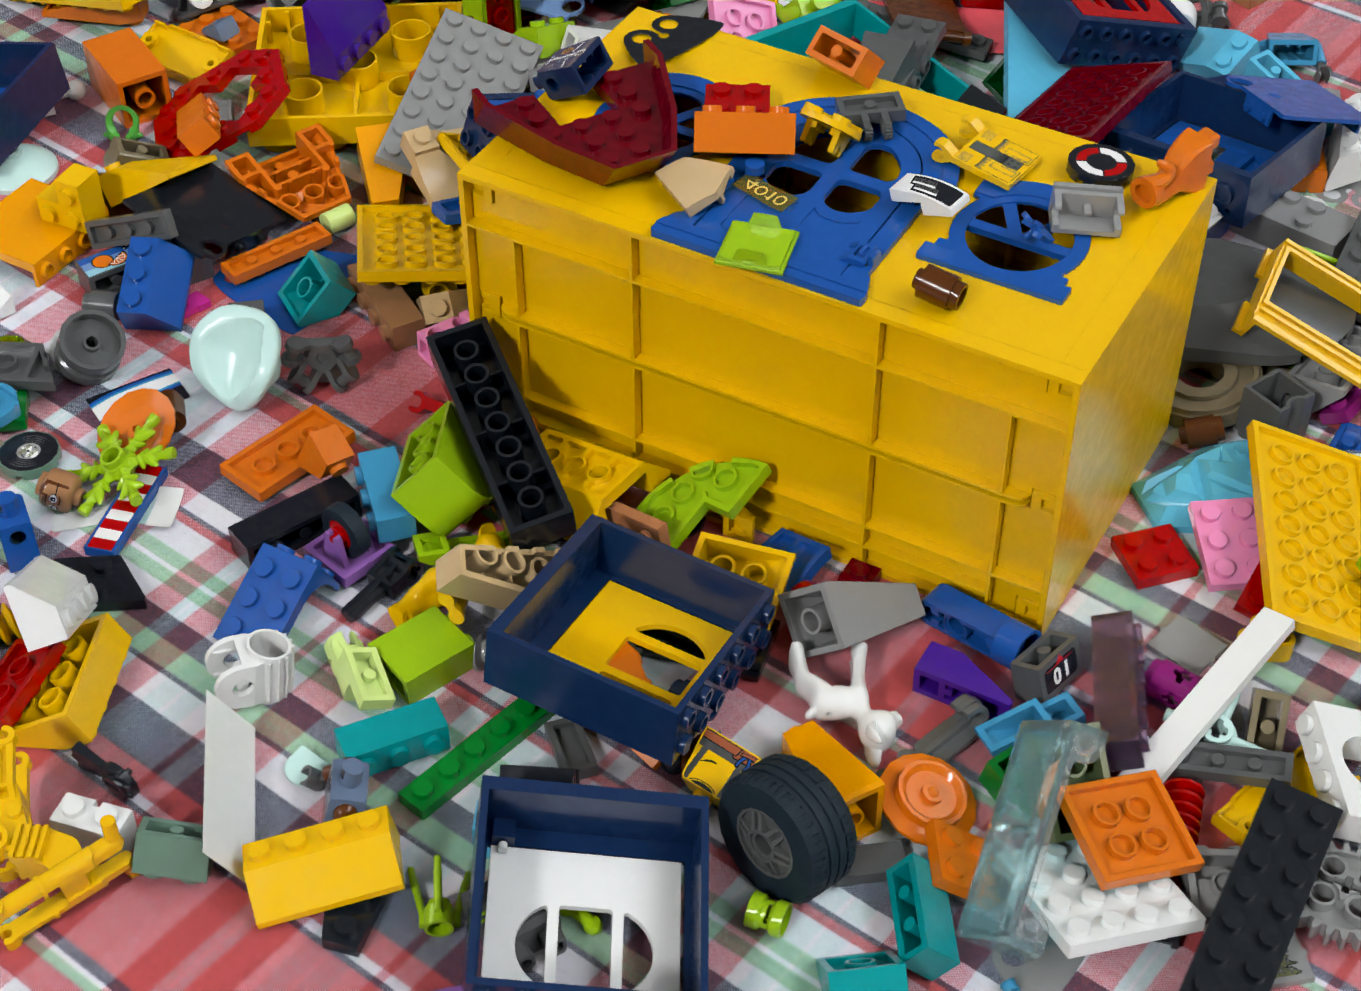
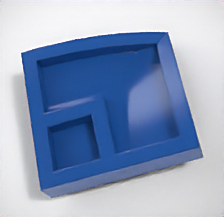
M785 528L779 529L761 545L796 554V559L784 592L791 591L801 581H811L817 572L832 558L829 546Z

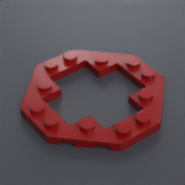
M279 49L243 50L179 87L174 92V97L160 109L159 115L153 121L155 144L166 146L169 158L194 156L177 138L176 112L200 93L203 95L205 93H222L236 75H256L250 85L255 92L260 94L252 103L246 106L245 112L239 120L220 121L221 138L199 156L209 155L216 148L221 152L237 143V136L242 133H254L261 129L291 92L290 86L287 83L288 73L284 66L285 58Z

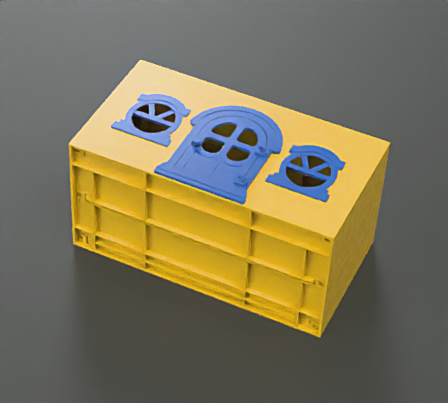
M637 7L602 39L614 63L608 71L620 70L638 64L631 57L624 44V37L629 32L649 30L657 33L661 38L669 37V34L660 33L652 27V22L656 18L667 15ZM663 20L659 23V26L664 29H673L678 26V22ZM718 31L693 48L665 61L677 105V151L666 165L682 157H690L733 166L735 172L733 178L728 180L724 192L726 199L724 204H719L716 200L690 218L659 182L655 174L659 169L601 186L545 163L499 136H496L457 172L470 322L486 316L530 415H534L545 430L548 428L570 434L670 469V475L665 480L670 477L677 479L689 473V467L710 460H714L715 463L731 462L732 457H739L767 463L772 473L744 506L755 516L756 530L772 536L779 529L785 528L829 546L832 553L831 559L847 565L851 558H855L881 568V578L893 583H915L918 592L924 595L930 593L941 583L948 584L1007 616L1040 631L1042 635L1047 630L1128 496L1131 485L1137 481L1168 429L1218 180L1207 176L1205 188L1196 193L1179 192L1162 204L1149 209L1142 208L1134 202L1130 193L1131 182L1129 184L1126 182L1123 183L1125 215L1120 216L1122 228L1120 238L1050 232L1048 206L1054 181L1083 183V181L1077 178L1076 181L1072 180L1066 171L1069 153L1076 147L1098 143L877 77L868 90L822 66L813 58L722 31ZM636 34L632 37V40L637 43H643V40L652 39L647 34ZM726 82L738 85L749 83L771 85L770 106L790 107L789 113H796L795 155L694 153L695 111H702V105L705 102L706 84ZM593 87L586 95L551 100L545 91L538 98L539 102L560 126L571 123L579 118H588L602 114L604 111L611 109L594 91ZM899 91L906 108L905 121L892 122V139L884 140L880 130V123L871 124L873 127L872 141L864 142L862 137L859 142L849 140L839 158L827 152L833 137L829 134L830 131L825 130L824 134L819 133L812 146L800 141V136L807 119L799 113L806 101L824 109L823 112L833 115V113H836L834 109L835 97ZM967 114H974L986 128L1043 156L1042 160L1007 191L951 162H936L932 159L931 155L933 151L940 149L934 146V142L940 137L948 138L958 150L972 139L962 138L958 132L962 126L969 128L966 123L961 122L962 118ZM1126 152L1135 163L1132 181L1143 175L1157 173L1159 168L1157 167L1156 160ZM907 173L920 174L942 180L969 194L970 202L953 217L923 215L920 203L892 201L889 188ZM748 180H750V181H752V182H754V183L758 182L757 185H759V186H754V187H752L751 189L748 190V189H747ZM760 186L768 188V192L764 195H757L754 193V190ZM759 188L756 192L758 194H762L766 191V189ZM774 192L777 193V194H775L773 197H771L769 200H766V198L764 197V196L769 197V196H771ZM778 196L787 197V202L782 205H775L773 200ZM780 197L775 202L777 204L783 203L785 198ZM1024 211L1034 221L1039 220L1044 225L1045 229L1054 238L1051 244L1043 243L1035 237H1032L1029 241L1024 238V235L1030 230L1029 227L1021 223L1024 219L1021 214ZM754 212L778 216L782 228L800 232L783 276L714 264L716 255L733 220L749 222ZM928 264H932L961 277L962 282L968 284L966 297L957 311L951 308L946 311L915 297L912 281L919 268L925 269Z

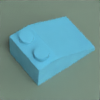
M1199 26L1177 69L1205 78L1227 74L1243 75L1249 58L1260 53L1259 42L1257 39L1238 30Z

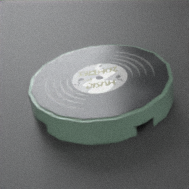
M27 431L14 435L0 447V468L5 475L13 479H17L16 476L24 477L25 480L37 479L44 471L49 472L52 468L59 465L58 460L62 457L60 444L57 438L50 433L41 431Z

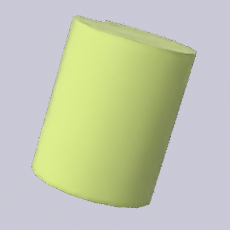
M348 203L326 211L319 216L320 224L331 234L356 224L355 213Z

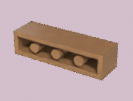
M357 262L347 265L349 276L347 279L357 293L355 296L361 310L365 309L367 311L371 324L379 328L382 340L384 342L388 341L394 351L416 345L417 331L425 328V318L401 285L393 282H381L378 285H367L364 282H357Z

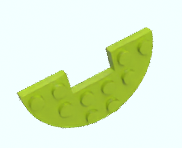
M732 457L731 462L715 463L714 460L702 462L689 467V473L680 476L674 481L671 477L665 480L645 497L636 510L666 522L671 547L678 549L709 509L734 520L772 473V470L767 463L749 458Z

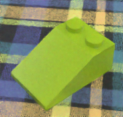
M563 16L548 18V23H545V20L530 21V26L519 28L513 34L542 45L543 49L539 59L548 58L561 49L567 26L575 25L574 21H564Z

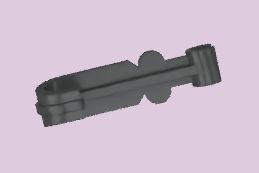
M967 693L962 694L950 703V707L956 711L950 718L940 723L914 744V751L903 749L898 753L897 758L906 754L923 753L941 758L948 763L978 738L974 727L989 720L988 708L982 705V702L977 698L971 697ZM885 768L878 770L875 774L880 778Z

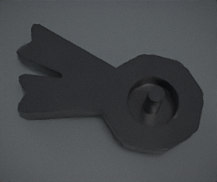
M80 741L71 748L73 752L71 756L78 762V766L83 770L102 777L105 786L116 796L123 799H133L140 792L137 782L131 776L133 773L131 769L127 768L125 770L112 761L105 762Z

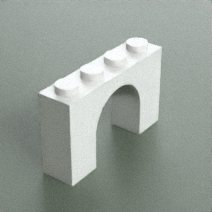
M1313 700L1305 711L1299 715L1295 724L1318 799L1343 810L1333 838L1361 843V782L1350 772L1344 759L1361 762V710Z

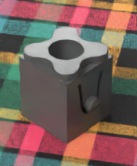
M1277 368L1245 385L1235 424L1238 435L1243 439H1247L1246 427L1254 419L1299 436H1305L1316 393L1281 368Z

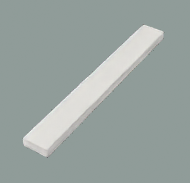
M1264 606L1118 776L1156 770L1162 783H1164L1295 629V620Z

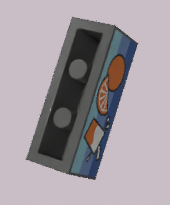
M129 245L115 246L75 261L80 285L86 292H91L92 290L120 291Z

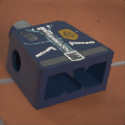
M600 36L556 51L539 70L534 71L533 82L538 89L544 88L551 100L582 96L592 89L614 63Z

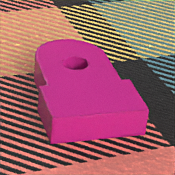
M198 291L188 295L184 318H188L199 311L202 312L211 307V300Z

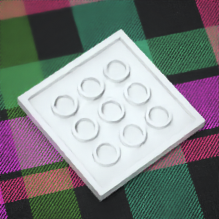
M1076 840L996 854L995 868L1068 959L1204 931L1206 918L1169 877L1101 891Z

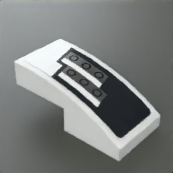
M907 173L889 188L892 201L920 203L923 215L953 217L970 202L969 194L942 180L920 174Z

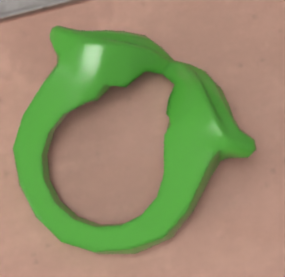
M118 105L108 111L105 120L107 131L103 133V136L111 141L114 136L120 137L113 123V116L115 112L124 110L130 113L133 119V125L125 138L136 140L143 137V134L139 132V117L132 108Z

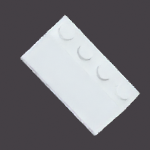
M1356 93L1345 99L1346 103L1361 112V93ZM1335 123L1329 138L1326 164L1328 176L1324 188L1326 192L1361 180V128L1359 133L1355 134L1344 125Z
M43 555L35 557L3 586L28 652L69 639L97 607L96 602H98L97 591L92 583L88 584L85 575Z

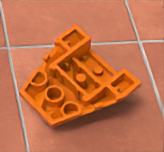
M319 123L295 132L296 148L273 158L257 163L249 152H245L224 161V166L238 183L304 223L344 203H352V197L345 176L341 173L339 158L334 151L333 139Z

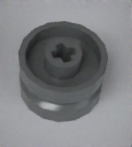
M94 309L80 310L70 315L62 324L54 350L56 366L63 376L73 383L84 386L100 385L110 380L117 372L124 355L127 343L124 329L115 318L102 311Z

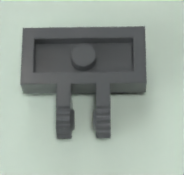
M899 91L835 97L834 109L836 114L851 120L852 124L860 126L863 129L861 135L864 142L872 141L873 127L871 124L880 123L881 134L884 140L893 138L892 122L905 121L906 108Z

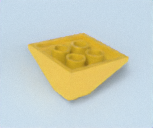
M214 154L197 156L196 158L190 156L131 161L123 165L117 161L104 167L106 173L100 175L99 180L101 188L112 208L122 204V201L128 197L203 167L218 159Z
M701 531L692 556L774 589L772 604L776 606V609L768 625V630H770L780 604L778 594L784 593L796 554Z

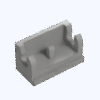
M1054 181L1048 206L1050 232L1120 238L1122 231L1120 216L1125 215L1123 187Z

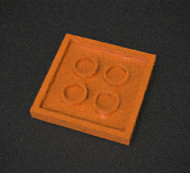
M232 4L222 6L216 11L203 14L197 19L181 23L178 26L214 40L219 45L233 50L236 55L246 49H256L259 23ZM229 15L233 16L240 29V33L225 42L209 37L201 31L203 27L215 20Z
M1156 770L1062 786L1057 789L1054 795L1101 891L1198 872L1205 864Z

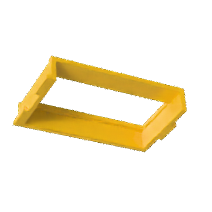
M1289 238L1285 239L1274 250L1268 247L1264 251L1254 275L1259 281L1250 302L1245 300L1242 303L1231 330L1242 336L1254 325H1257L1361 389L1360 356L1269 301L1283 267L1361 314V283Z

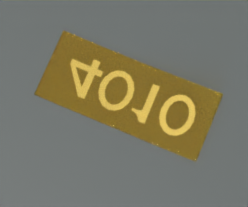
M746 174L732 183L733 186L780 212L799 199L756 176H748Z

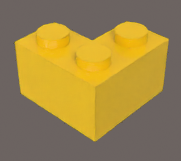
M73 163L54 182L36 196L42 220L87 233L84 222L107 216L97 169Z

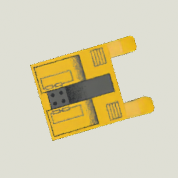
M967 114L962 118L961 122L966 123L969 128L962 126L958 132L962 138L972 139L958 150L948 138L940 137L934 142V146L940 149H936L931 155L932 159L936 162H951L1007 191L1042 160L1043 156L986 128L974 114Z

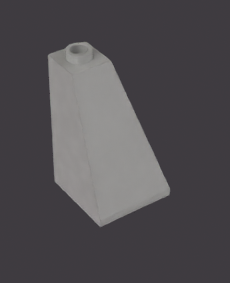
M825 581L778 594L793 642L798 641L803 644L805 658L848 648L926 615L915 583Z

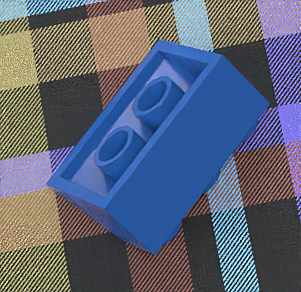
M131 236L116 313L125 329L182 332L196 256L161 238Z

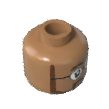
M58 467L52 468L49 472L44 471L39 477L35 488V494L39 496V502L43 506L61 513H68L74 506L79 507L83 503V495L86 493V489L82 488V479L79 475Z

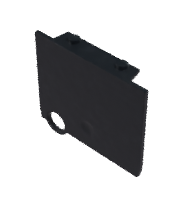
M213 163L122 201V204L135 213L170 208L179 236L172 238V240L199 259H221L225 257L227 247L231 246L230 256L233 257L244 253L252 247L262 245L267 241L271 227L286 219L279 210L238 183ZM213 243L221 247L223 252L220 254H210L205 252L201 245Z

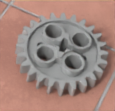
M1331 841L1296 927L1308 926L1310 928L1309 938H1313L1317 934L1323 936L1322 944L1324 946L1328 945L1331 940L1336 941L1340 951L1343 950L1345 943H1350L1355 952H1359L1361 946V847L1355 853L1351 851L1349 843L1345 842L1341 850L1337 849L1334 842Z

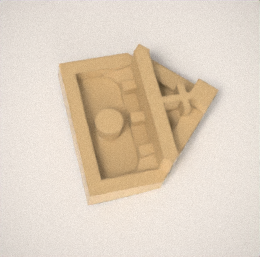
M682 157L659 169L655 174L663 187L691 218L716 200L719 204L725 203L724 192L728 180L733 178L735 170L733 166L719 162Z

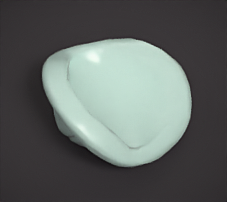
M237 304L220 306L204 316L193 329L189 343V356L193 373L198 381L217 400L230 409L245 411L256 406L262 400L267 390L280 377V329L276 322L264 311Z

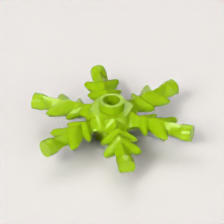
M151 413L142 428L139 425L136 426L134 438L128 437L129 445L121 448L122 439L118 440L119 431H114L111 434L106 424H101L97 427V433L102 441L97 442L95 446L103 449L100 452V464L96 460H94L93 466L81 462V469L66 470L79 475L82 483L88 479L90 482L94 481L101 474L104 476L101 480L93 483L92 486L94 488L83 495V499L86 501L77 509L78 513L88 517L96 503L98 505L103 503L105 491L110 493V485L114 482H118L116 490H121L120 500L128 497L131 505L134 507L140 506L143 503L138 489L142 488L144 483L136 480L140 477L135 474L136 468L140 465L142 469H145L146 464L158 467L159 460L177 458L175 447H167L162 450L163 445H158L150 451L149 448H146L138 455L135 454L137 450L147 445L145 442L156 434V431L152 429L161 421L156 414Z

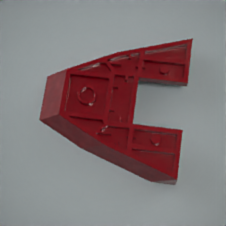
M649 39L643 40L644 63L620 70L607 71L593 86L594 91L611 108L610 110L592 117L579 118L561 126L534 95L520 96L516 100L494 106L478 88L471 89L476 124L545 163L601 186L661 169L677 151V105L663 53Z

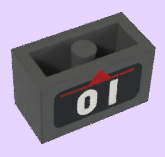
M1049 629L1010 663L1017 699L1029 701L1036 697L1041 704L1055 697L1083 672L1078 636Z

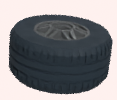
M772 754L742 771L725 785L718 805V820L721 834L734 862L757 889L767 893L773 899H783L795 904H802L820 895L850 872L857 851L855 824L842 795L830 779L817 767L796 756Z

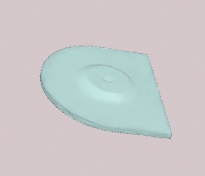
M302 745L287 759L284 767L285 775L293 784L302 786L300 782L305 781L308 777L301 773L303 767L310 765L322 771L323 767L329 765V763Z

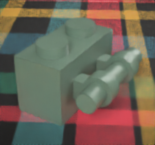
M143 816L135 833L131 873L142 874L150 879L162 877L180 879V881L187 884L207 883L213 869L214 860L202 852L203 824Z

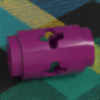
M1157 658L1147 668L1141 687L1147 691L1148 696L1175 710L1203 677L1169 659L1163 661ZM1183 674H1189V678L1192 680L1190 682L1187 681V678L1184 677ZM1171 696H1173V697H1174V700L1178 703V705H1177V704H1174V705H1173V704H1172L1173 701L1170 700L1169 698H1170Z

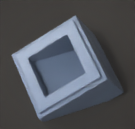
M230 15L215 20L201 30L203 34L221 42H225L240 33L236 21Z

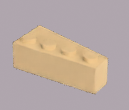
M458 544L435 561L437 592L505 610L561 548L545 550V547H533L529 550L519 549V546H507L503 549L495 548L494 545Z

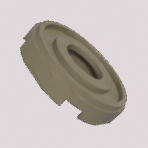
M1181 361L1179 374L1190 369L1205 368L1220 372L1224 376L1218 383L1203 388L1187 385L1178 377L1169 425L1178 428L1183 426V419L1213 414V417L1221 415L1224 428L1236 424L1244 386L1263 376L1261 366Z

